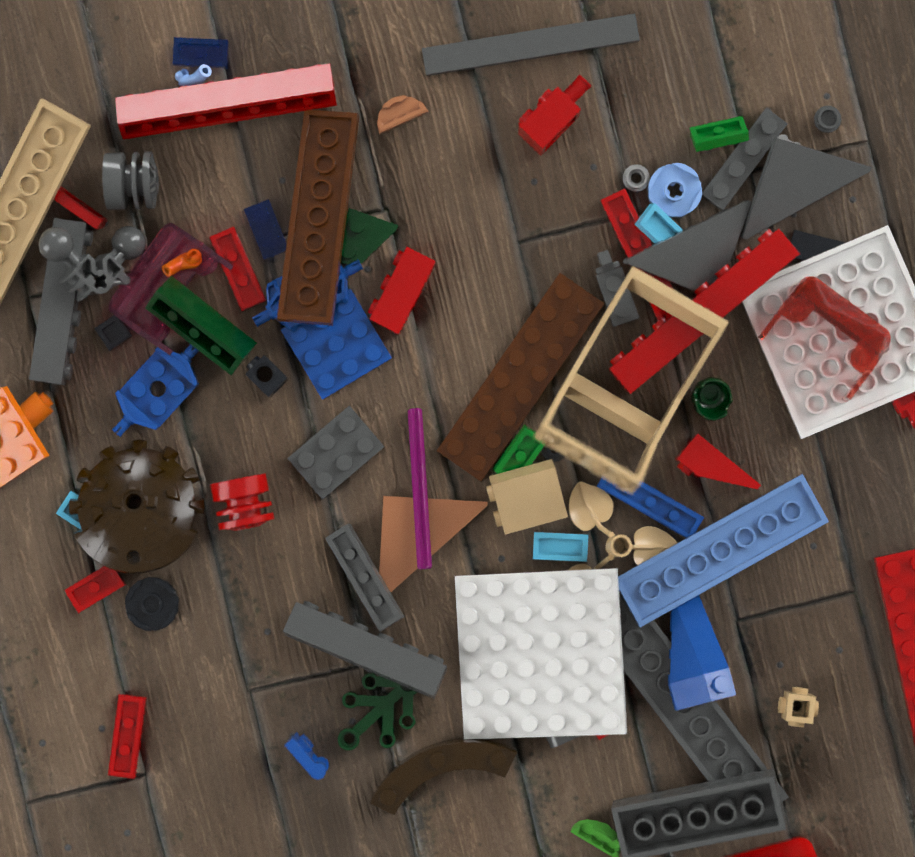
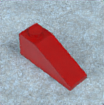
M698 433L694 434L675 458L679 462L677 468L687 476L694 474L698 477L751 489H759L761 484Z

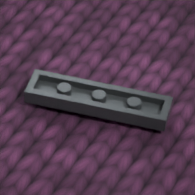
M765 108L748 131L749 141L738 144L702 192V197L723 211L769 150L774 137L777 138L788 123L768 108Z
M346 524L326 537V541L379 632L384 631L405 617L351 524Z

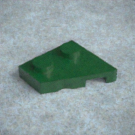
M349 208L346 218L341 263L348 265L358 259L362 265L372 253L378 250L398 230L399 225Z

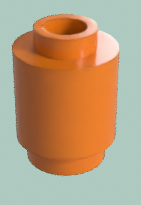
M35 391L19 405L34 429L54 411L51 407L54 404L53 401L44 392L39 395Z

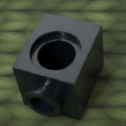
M257 355L246 366L249 371L245 375L269 398L289 380L265 355L261 358ZM263 367H269L272 370L273 375L268 382H261L258 377V373Z

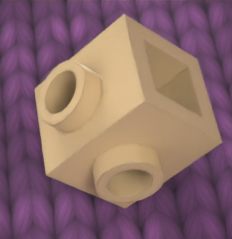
M792 687V691H784V697H779L778 713H782L781 718L788 721L789 726L804 727L805 723L813 724L814 717H817L819 702L816 701V696L808 693L809 689ZM794 701H800L801 707L799 710H793Z

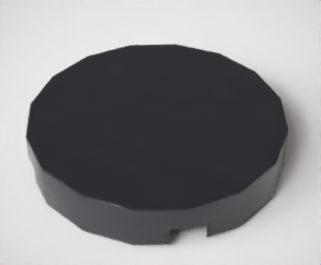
M147 577L137 581L130 587L125 597V609L128 619L136 627L145 631H157L166 628L175 620L179 611L180 599L176 589L168 581L159 577Z

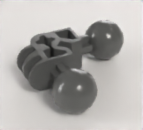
M123 226L118 229L112 237V251L98 255L95 259L89 254L78 255L73 250V238L68 231L62 228H48L39 239V250L43 257L53 262L62 261L68 267L59 278L58 283L67 281V291L69 293L77 290V301L83 300L88 295L106 293L114 286L128 285L130 278L123 272L125 269L121 264L125 259L133 260L143 254L146 247V239L142 231L133 226Z

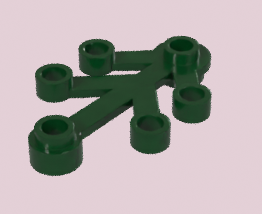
M367 673L362 678L364 688L372 690L378 686L394 689L387 696L357 695L353 691L346 692L343 695L342 703L346 708L375 706L353 728H345L339 733L338 744L344 750L355 749L360 742V735L382 715V734L380 735L379 742L382 747L391 748L396 741L395 734L393 733L394 703L402 696L403 714L400 716L399 724L403 729H411L415 725L413 695L418 692L381 676H376L374 673ZM368 676L375 679L373 686L366 685L365 679ZM353 695L356 699L355 703L352 705L347 704L345 701L346 696ZM410 716L413 721L412 724L409 726L402 723L403 717ZM350 733L354 736L352 743H347L344 740L346 734ZM384 735L392 736L393 741L391 744L383 742L382 738Z

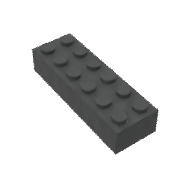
M774 769L613 800L611 807L622 857H649L786 830V819Z

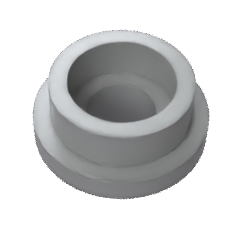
M631 165L623 173V184L632 192H640L649 184V172L641 165ZM633 174L640 175L641 181L639 183L631 181Z

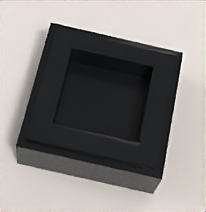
M117 313L94 328L109 351H112L133 337Z

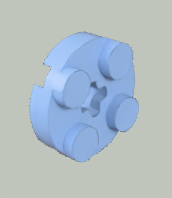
M682 163L667 164L657 169L648 184L649 202L655 203L670 218H682L691 213L698 206L702 197L701 182L697 173L691 167ZM677 183L680 185L679 190L682 192V195H676L673 198L670 196V191L667 188L669 185L674 186Z

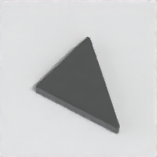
M774 137L740 237L744 239L752 237L871 171L872 167Z
M743 200L739 204L725 209L696 225H692L664 241H660L631 257L625 258L623 263L691 291H695L706 281L710 285L717 279L715 273L726 264H730L752 201Z

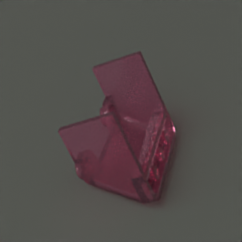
M174 223L166 224L159 231L129 273L130 283L128 285H121L109 303V311L169 355L173 350L162 343V340L169 335L170 327L145 309L155 292L169 278L163 273L162 266L180 254L188 252L190 249L199 250L202 255V262L197 268L181 270L172 275L185 287H187L196 273L200 276L213 273L218 262L229 270L233 268L231 263Z

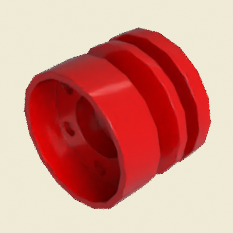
M266 473L210 484L213 502H226L227 508L216 512V517L229 515V521L218 523L219 530L238 531L258 527L269 520L275 519L274 512L261 514L260 509L272 506V502L259 501L258 495L269 491Z

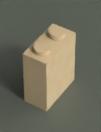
M552 459L489 476L491 485L486 486L490 502L496 501L498 510L493 511L497 527H503L505 535L568 517Z

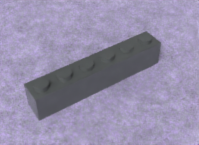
M54 218L53 227H59L68 231L73 238V250L78 255L86 254L87 246H91L93 242V230H90V225L84 222ZM47 259L29 380L66 386V381L71 380L73 365L69 364L71 353H75L77 338L73 336L75 326L79 327L81 311L78 310L79 301L76 300L78 291L69 293L67 291V281L58 283L59 278L68 268L62 261L53 262Z
M304 601L303 604L295 603L283 630L285 636L435 699L447 671V666L443 664L444 660L433 654H429L428 657L418 654V648L404 643L403 647L393 643L394 638L379 632L378 636L368 632V627L360 623L354 622L353 626L343 622L344 617L331 611L326 615L318 611L319 607L308 601Z

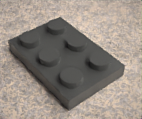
M348 406L287 459L323 500L385 446L356 412Z

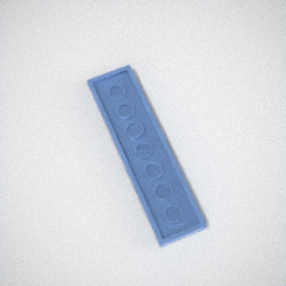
M801 474L619 575V592L638 627H642L829 521L805 477Z

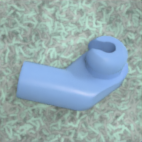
M205 64L201 65L191 75H189L187 69H182V71H178L175 74V79L178 81L179 86L203 84L211 75L212 70Z

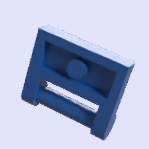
M296 732L285 743L286 748L311 777L317 780L322 779L329 768L328 759L323 756L318 757L312 750L314 745L305 734L300 736Z

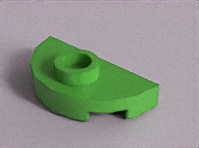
M589 819L581 820L575 823L570 831L612 857H618L621 852L616 831L606 823Z

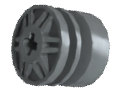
M123 152L105 153L103 157L102 178L107 210H126L129 197L133 198L136 209L142 208L143 197L146 208L155 209L159 192V175L153 152H144L143 164L141 163L139 152H133L131 164L127 165Z

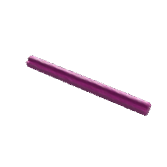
M421 408L408 409L417 568L426 570L431 569L432 559L423 415Z

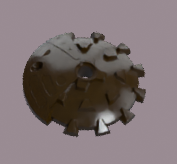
M146 440L131 441V449L115 452L114 447L109 446L100 451L99 455L103 460L91 471L85 467L82 468L76 481L83 484L79 497L69 501L70 515L78 514L81 530L74 532L80 546L99 564L123 573L138 574L152 572L168 566L180 558L191 547L199 533L191 529L195 514H204L205 499H196L192 485L200 481L194 468L191 467L185 471L175 461L179 453L171 447L165 446L162 453L147 449L148 442ZM139 498L142 500L139 508H129V504L133 499Z

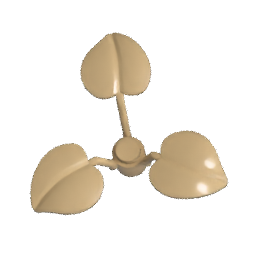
M582 481L578 482L572 490L569 499V515L573 524L582 531H589L596 525L600 531L609 537L606 542L608 556L597 564L594 569H601L609 561L613 560L614 557L627 556L631 550H634L633 560L635 564L639 565L677 544V541L665 531L657 527L646 526L636 530L633 537L635 545H633L627 536L614 535L613 532H610L600 523L609 520L613 513V501L607 492ZM577 564L568 570H587L592 568L587 564Z

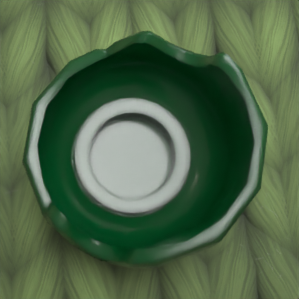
M707 377L699 381L691 394L694 410L705 420L716 421L728 415V408L733 402L729 385L721 378Z

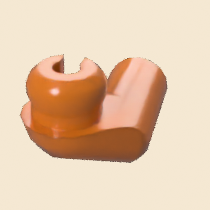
M190 249L188 252L180 254L162 266L163 273L170 277L181 270L197 268L202 262L201 252L197 249Z

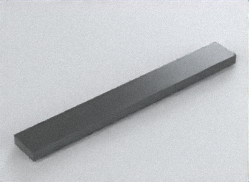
M629 14L422 48L426 76L635 43L639 42L640 39L636 15Z

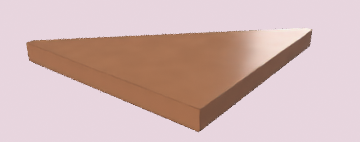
M383 496L379 573L390 592H392L418 569L413 497ZM428 498L431 556L488 506V502Z

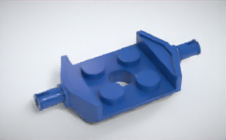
M358 259L344 268L340 265L336 304L341 301L344 304L348 303V276L363 270ZM282 276L267 284V305L265 306L267 310L252 317L257 327L271 319L278 321L277 313ZM278 321L292 332L297 331L295 326L301 324Z
M191 344L180 354L157 347L151 357L115 393L124 418L112 430L119 437L123 435L131 424H138L157 430L199 385L196 374L191 366V359L199 350ZM157 381L163 382L166 386L165 393L160 397L154 396L151 392V386Z

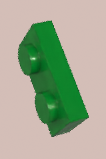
M742 116L689 127L690 137L696 152L749 141V132Z
M523 425L494 466V471L499 474L531 465L545 446L541 441L534 438L536 432Z

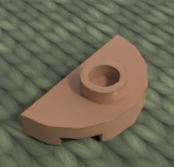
M404 95L394 97L382 106L378 114L377 126L379 134L381 135L429 113V111L421 101L413 97Z

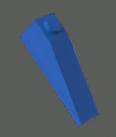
M697 595L671 610L670 632H672L671 649H669L671 664L668 686L675 711L736 695L728 664L700 596Z

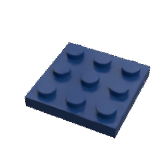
M351 288L348 289V303L344 304L341 301L335 304L333 326L301 323L295 326L297 329L295 332L286 327L281 329V332L322 400L392 359Z

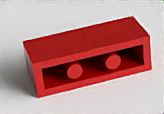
M406 247L404 252L398 251L392 265L396 266L392 276L386 275L380 289L384 290L380 299H374L368 310V313L371 314L370 321L397 335H400L436 265V261L409 247Z

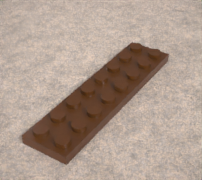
M322 110L304 111L277 320L280 322L333 326L359 124L358 113Z
M559 273L437 449V452L479 481H482L605 303Z

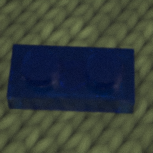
M174 37L173 66L200 67L205 64L210 68L228 69V40Z
M268 199L245 208V214L263 259L267 260L286 252L287 242L270 200Z

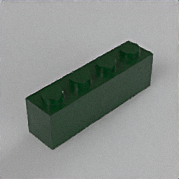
M170 276L155 292L145 309L230 375L244 362L257 344V342L173 276Z

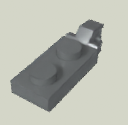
M605 250L597 254L601 267L596 268L595 271L606 308H608L624 281L625 275L619 261L612 263L609 251ZM627 288L609 316L613 327L639 319L631 292Z

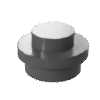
M823 106L816 111L814 124L823 133L834 132L841 124V114L833 106Z

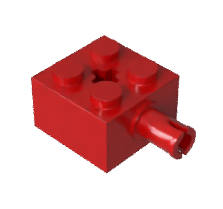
M578 75L564 91L558 86L553 92L548 89L538 99V107L534 111L529 108L520 117L518 134L540 156L579 118L581 109L575 103L591 88L590 83L584 77Z

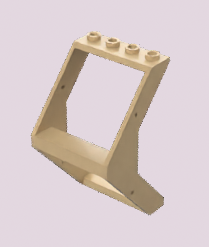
M632 266L560 387L534 438L562 453L570 460L586 467L594 474L605 478L618 488L632 494L641 484L655 448L682 398L729 322ZM626 288L711 337L660 421L577 373ZM563 396L647 444L634 474L549 425Z

